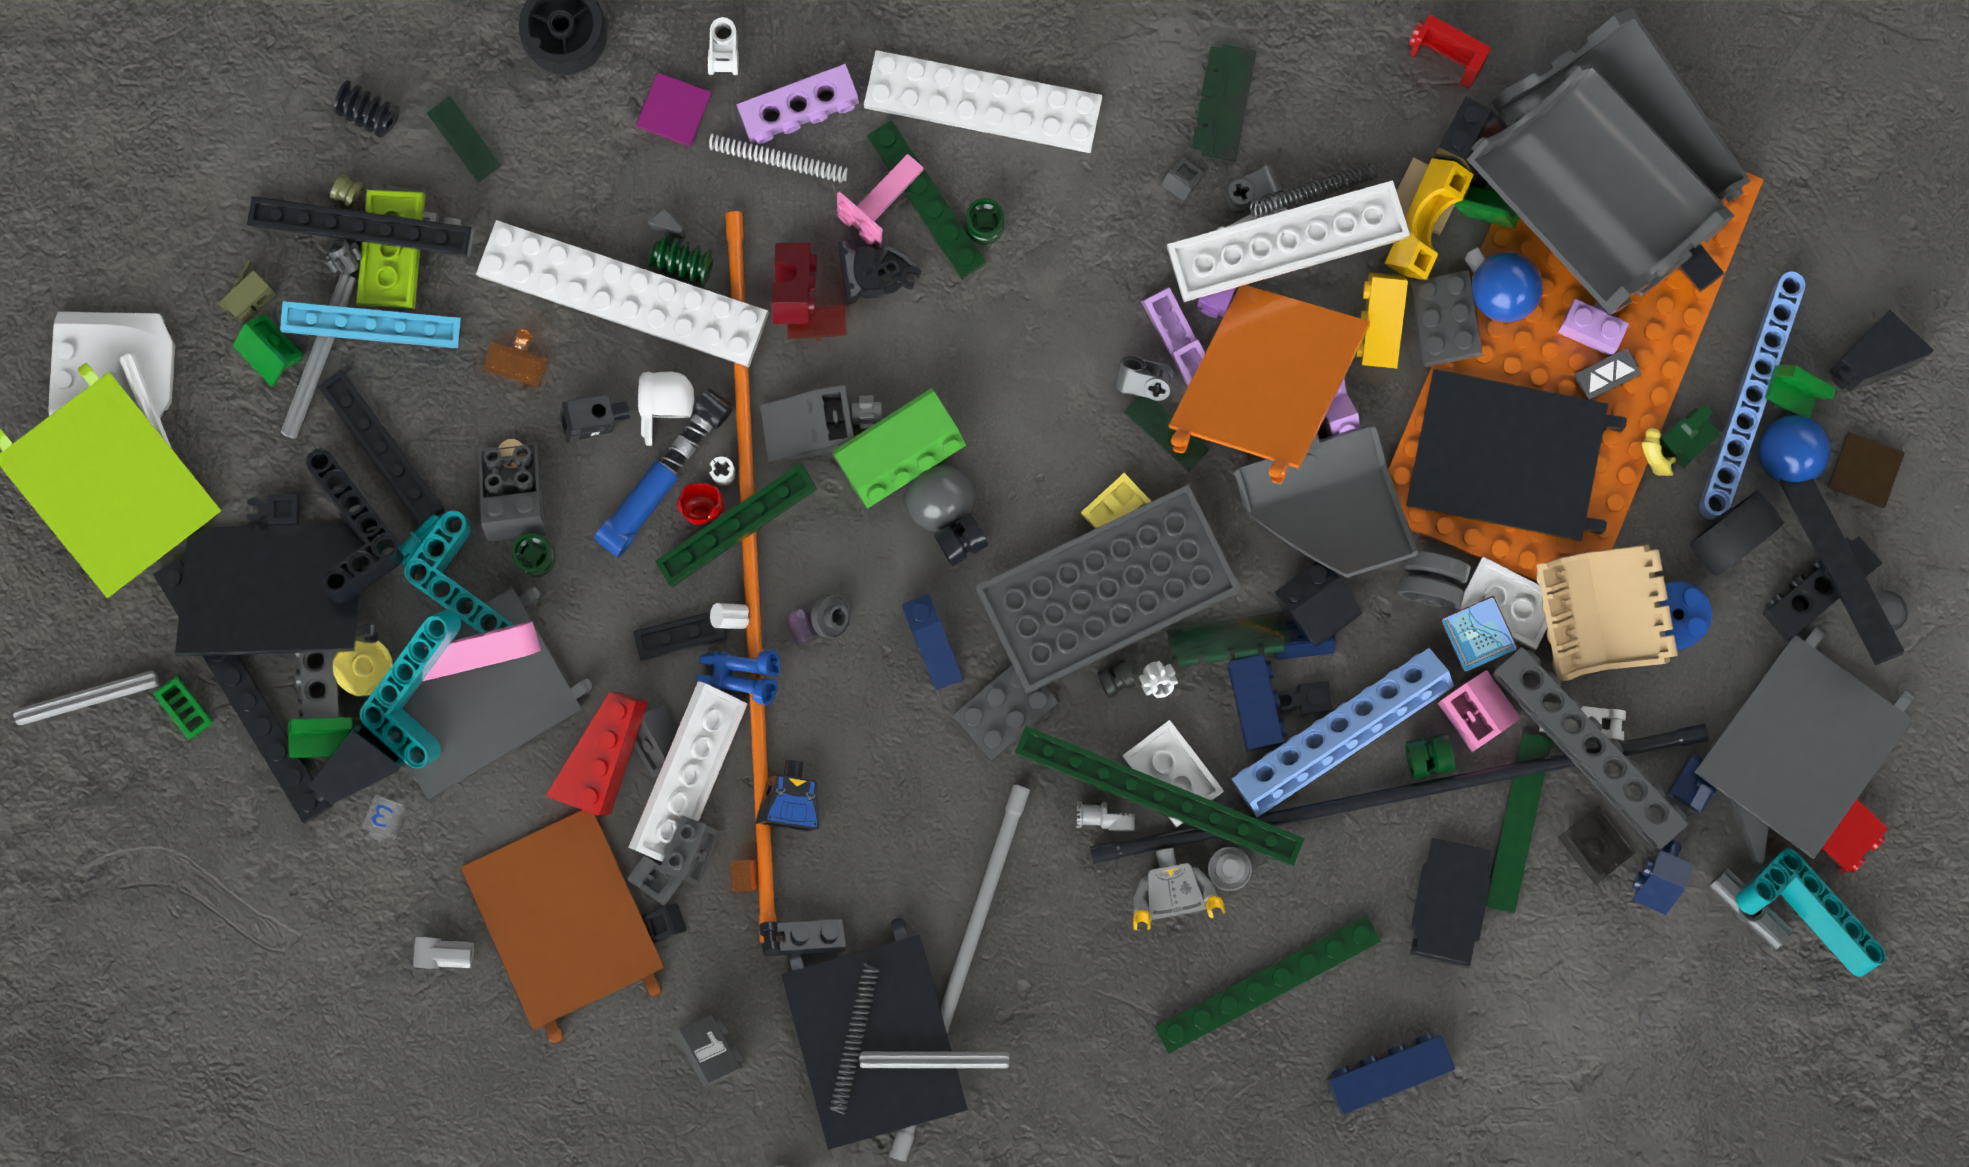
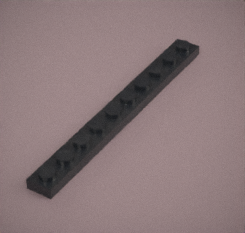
M176 559L153 573L178 617L184 565L180 559ZM239 655L202 656L301 821L306 824L330 809L331 807L327 801L323 803L311 794L312 789L308 785L313 778L301 758L289 757L288 736Z

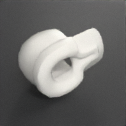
M644 372L639 377L638 409L641 416V436L645 439L646 446H652L653 418H690L692 415L695 401L694 388L687 377L681 373Z

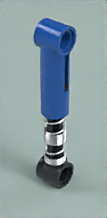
M711 389L706 390L693 408L694 416L690 419L692 423L684 427L685 432L682 436L678 435L674 440L673 444H671L672 447H669V453L666 457H661L662 462L654 461L615 514L608 518L600 527L594 537V541L619 558L631 545L637 531L678 479L676 476L678 468L683 467L682 463L684 460L692 456L696 450L695 446L698 447V442L701 438L707 436L706 432L710 433L711 429H718L731 414L733 405Z

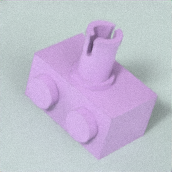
M1575 299L1570 305L1558 333L1605 355L1612 356L1617 351L1629 323L1610 315L1597 300L1594 306H1590Z

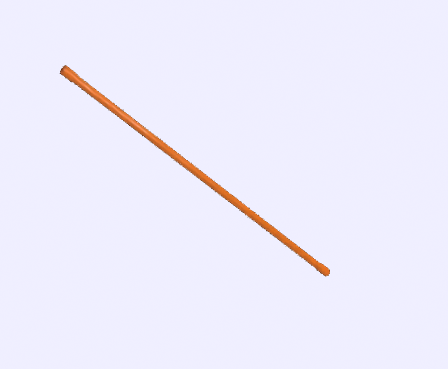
M730 211L725 213L726 238L729 252L730 294L732 299L746 303L743 261V213L740 211ZM734 362L741 503L755 494L749 367ZM757 531L742 540L745 605L749 609L748 618L750 619L746 627L748 658H757L760 651H762ZM748 672L751 679L764 678L761 674ZM749 693L756 821L768 780L765 705L756 703L753 700V695ZM756 824L760 906L759 925L768 921L777 923L774 906L771 826ZM759 929L760 943H764V937L760 935Z

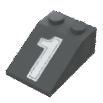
M710 1015L674 1031L703 1086H712L742 1069L740 1062L744 1058L737 1045L730 1046L725 1035L729 1034V1031L722 1018L716 1020L714 1015Z

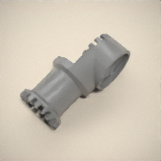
M1077 801V812H1080L1077 813V816H1080L1077 817V828H1081L1082 825H1101L1102 829H1108L1109 831H1135V814H1107V802H1102L1101 805L1083 804L1082 801Z

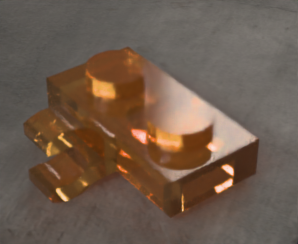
M519 328L514 348L491 342L482 370L540 388L548 360L527 353L533 335L529 331Z

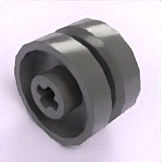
M1418 551L1417 556L1405 559L1403 568L1411 575L1400 579L1397 594L1408 600L1434 607L1461 608L1465 592L1457 585L1464 584L1468 580L1470 566L1467 563L1448 556Z

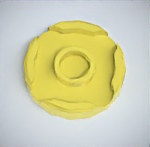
M356 641L355 652H336L333 660V674L338 685L346 692L355 696H370L392 667L393 659L388 649L380 641L376 643Z

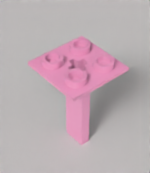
M907 154L857 206L839 191L837 193V216L845 225L849 227L853 225L859 230V236L868 245L874 244L880 249L882 247L883 229L875 223L876 219L919 176L924 167Z

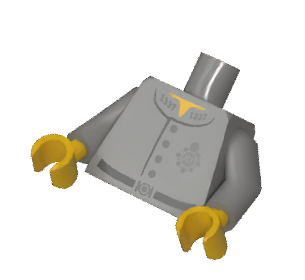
M1174 848L1156 851L1159 869L1149 870L1147 876L1140 879L1133 896V929L1137 930V923L1145 922L1147 930H1150L1151 920L1204 911L1205 909H1207L1208 916L1213 918V908H1221L1223 914L1226 912L1224 902L1218 897L1212 882L1199 868L1191 867L1190 863L1177 865Z

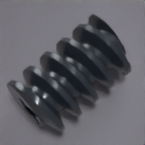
M346 80L335 98V114L340 117L344 116L347 121H354L356 126H364V129L368 132L374 131L377 137H384L396 124L400 112L399 107H395L390 112L391 102L386 101L381 107L380 96H376L370 101V91L367 90L360 96L361 86L356 85L351 91V81Z

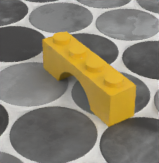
M1432 158L1405 216L1410 236L1393 243L1384 264L1402 276L1427 280L1438 256L1431 242L1434 225L1448 207L1463 200L1474 174L1456 161Z

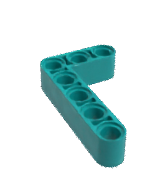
M458 511L446 512L407 563L404 570L406 579L444 608L454 611L462 621L480 634L489 632L485 630V623L492 617H495L497 620V625L493 630L513 626V623L443 574L472 532L471 522ZM455 520H461V529L458 532L451 533V523ZM443 543V553L440 556L433 557V548L437 544ZM421 567H426V576L422 580L416 581V571ZM444 584H449V594L445 597H439V588ZM466 601H473L472 611L468 614H462V605Z
M452 610L441 611L424 621L360 710V719L364 726L407 765L416 769L422 768L439 758L441 746L434 736L402 708L458 634L461 628V621L459 616ZM440 621L444 624L445 631L440 627ZM424 643L427 645L429 653L424 649ZM408 665L412 668L413 674L409 672ZM392 687L396 690L397 696L393 693ZM376 708L380 711L381 717L377 714ZM398 728L402 731L403 737L399 734ZM420 748L424 751L425 757L421 754Z
M1791 848L1784 849L1766 862L1736 895V902L1739 908L1748 915H1754L1781 894L1843 965L1857 977H1863L1886 960L1885 951L1879 942L1808 863Z

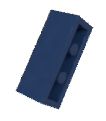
M1264 654L1228 662L1227 668L1246 752L1281 745L1283 743L1282 737L1287 736L1284 719H1278L1276 708L1280 707V700L1277 690H1272L1269 679L1274 678L1271 662H1265Z

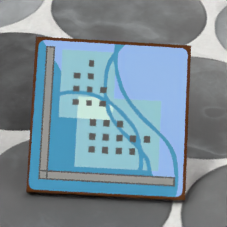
M1494 595L1439 619L1463 673H1467L1519 650Z

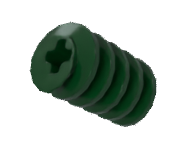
M665 233L654 244L648 266L653 267L657 262V269L659 271H663L668 266V273L674 275L679 269L680 278L684 279L690 273L691 282H697L701 277V285L704 286L709 279L713 266L712 249H708L704 255H701L700 245H697L693 251H690V242L686 241L681 248L679 247L678 237L670 244L668 243V234Z

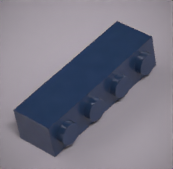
M1430 1032L1415 1038L1416 1045L1406 1048L1403 1043L1388 1049L1389 1055L1378 1059L1375 1054L1360 1060L1361 1067L1350 1071L1349 1066H1345L1333 1071L1332 1075L1334 1078L1327 1080L1340 1114H1346L1455 1070L1442 1035L1434 1037L1433 1033Z

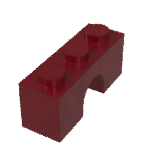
M776 243L774 260L776 282H773L772 290L773 324H809V312H815V294H810V292H816V274L811 273L817 272V254H811V243Z

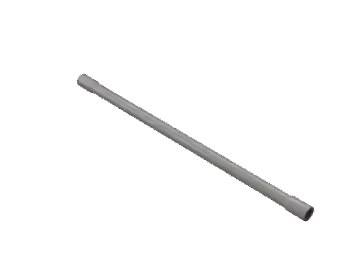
M1013 784L1005 808V816L940 1007L947 1033L1019 818L1023 814L1030 793V789ZM917 1125L897 1131L889 1157L903 1162L907 1161Z

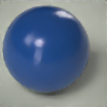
M1500 252L1488 257L1477 268L1472 280V295L1477 307L1484 315L1498 322H1515L1529 316L1538 306L1543 293V280L1537 266L1526 256L1515 252Z
M1800 415L1785 416L1771 423L1763 432L1758 447L1759 460L1763 469L1777 482L1780 479L1789 482H1802L1812 478L1815 480L1825 470L1831 453L1830 441L1824 429L1814 420Z

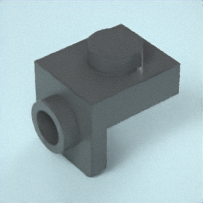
M643 856L635 864L632 873L628 877L631 883L664 906L682 883L678 878L661 872L660 865L647 856Z

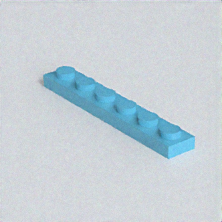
M283 301L280 331L283 333L458 349L461 318Z

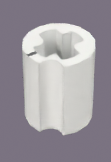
M723 456L713 459L710 463L712 471L709 472L713 481L719 486L732 484L736 478V470L731 460Z
M716 603L710 612L711 624L714 628L745 629L750 620L748 618L749 609L745 604Z

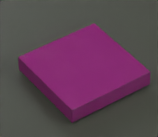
M657 73L636 126L639 129L691 147L712 93Z

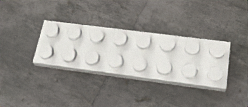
M876 50L864 108L1091 153L1102 95Z
M1392 180L1167 244V249L1183 302L1394 243L1409 237L1410 233Z

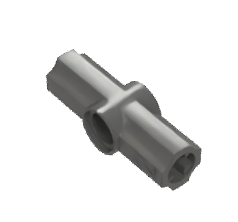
M1725 868L1708 887L1735 912L1740 921L1748 924L1768 945L1777 950L1788 940L1794 931L1768 906L1758 911L1754 917L1744 913L1737 905L1736 895L1745 884L1728 868Z

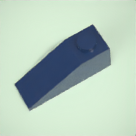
M926 594L902 604L903 612L935 690L937 691L963 680L930 595Z

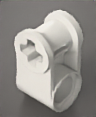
M718 18L711 24L710 49L708 50L709 75H714L715 72H732L733 75H738V34L733 21L728 18ZM723 28L732 31L731 35L726 39H719L717 37L718 31Z

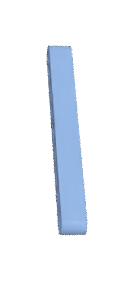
M1797 272L1785 273L1773 286L1699 502V511L1708 520H1715L1731 507L1767 401L1765 395L1775 365L1780 363L1805 290L1804 278ZM1783 282L1791 283L1795 288V293L1786 292L1783 288ZM1774 309L1782 310L1786 315V320H1778L1774 316ZM1765 336H1772L1776 340L1777 346L1775 348L1767 346L1764 340ZM1755 363L1764 364L1768 370L1767 374H1759L1756 371ZM1746 390L1755 391L1758 394V402L1748 400ZM1737 417L1746 418L1749 422V429L1740 428L1737 425ZM1728 444H1734L1739 448L1740 455L1738 457L1729 454L1727 450ZM1719 471H1725L1729 474L1730 484H1724L1718 479ZM1710 498H1715L1721 503V511L1717 512L1709 507L1708 502Z

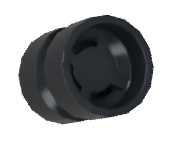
M970 513L955 522V527L946 526L934 533L939 546L952 566L967 559V553L976 554L989 546L980 527Z

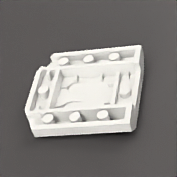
M57 312L53 326L49 416L89 387V384L78 372V368L84 363H87L99 379L110 372L136 404L120 363L122 355L134 353L158 415L161 418L164 411H167L172 403L175 343L166 328L163 317L160 314Z

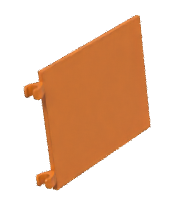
M1239 286L1169 423L1170 429L1177 430L1171 439V444L1174 445L1173 451L1185 453L1190 436L1193 435L1273 460L1274 463L1269 469V475L1272 476L1271 482L1282 484L1288 466L1300 469L1370 326V321L1252 286Z

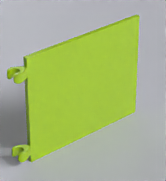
M84 363L78 368V372L89 384L88 388L14 443L0 429V448L3 450L0 453V467L108 599L214 518L221 510L112 374L108 372L99 379L87 363Z

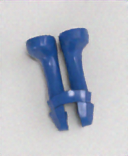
M764 649L760 651L757 658L736 657L729 655L727 652L719 654L718 651L700 655L699 663L713 666L714 670L713 675H697V683L700 681L721 691L734 690L751 693L753 700L760 705H770L774 700L778 689L777 681L764 678H743L732 675L734 670L771 677L779 676L781 665L776 650Z

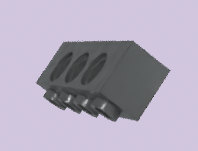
M336 652L295 653L296 658H300V669L296 670L297 686L301 687L302 699H298L297 708L299 716H303V719L344 718L343 688L338 685L333 674V660ZM316 655H323V666L319 669H313L311 666L312 659ZM319 684H324L326 688L324 696L315 699L313 697V689Z

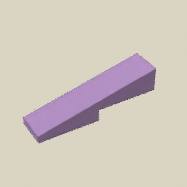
M1170 287L1147 297L1141 303L1186 385L1189 386L1205 352L1199 340L1195 338Z

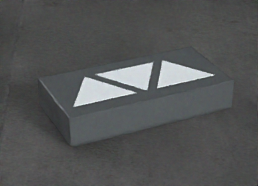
M1628 348L1576 373L1574 378L1585 398L1592 400L1640 376L1641 372Z

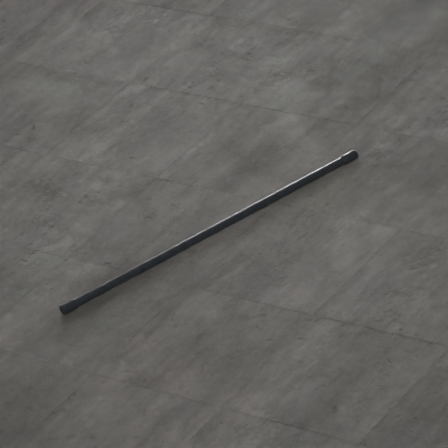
M1700 724L1680 728L1673 732L1618 743L1624 749L1622 754L1629 756L1674 746L1706 742L1709 738L1706 725ZM1599 746L1588 748L1586 751L1590 754L1599 753ZM1563 753L1263 813L1259 817L1255 815L1251 817L1273 826H1279L1574 767L1576 765ZM1193 827L1123 842H1110L1090 846L1093 864L1117 860L1124 856L1219 837Z

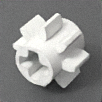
M1160 661L1148 664L1143 670V675L1139 676L1145 694L1148 696L1153 693L1156 698L1168 696L1172 693L1174 685L1178 684L1172 665L1168 664L1164 667Z

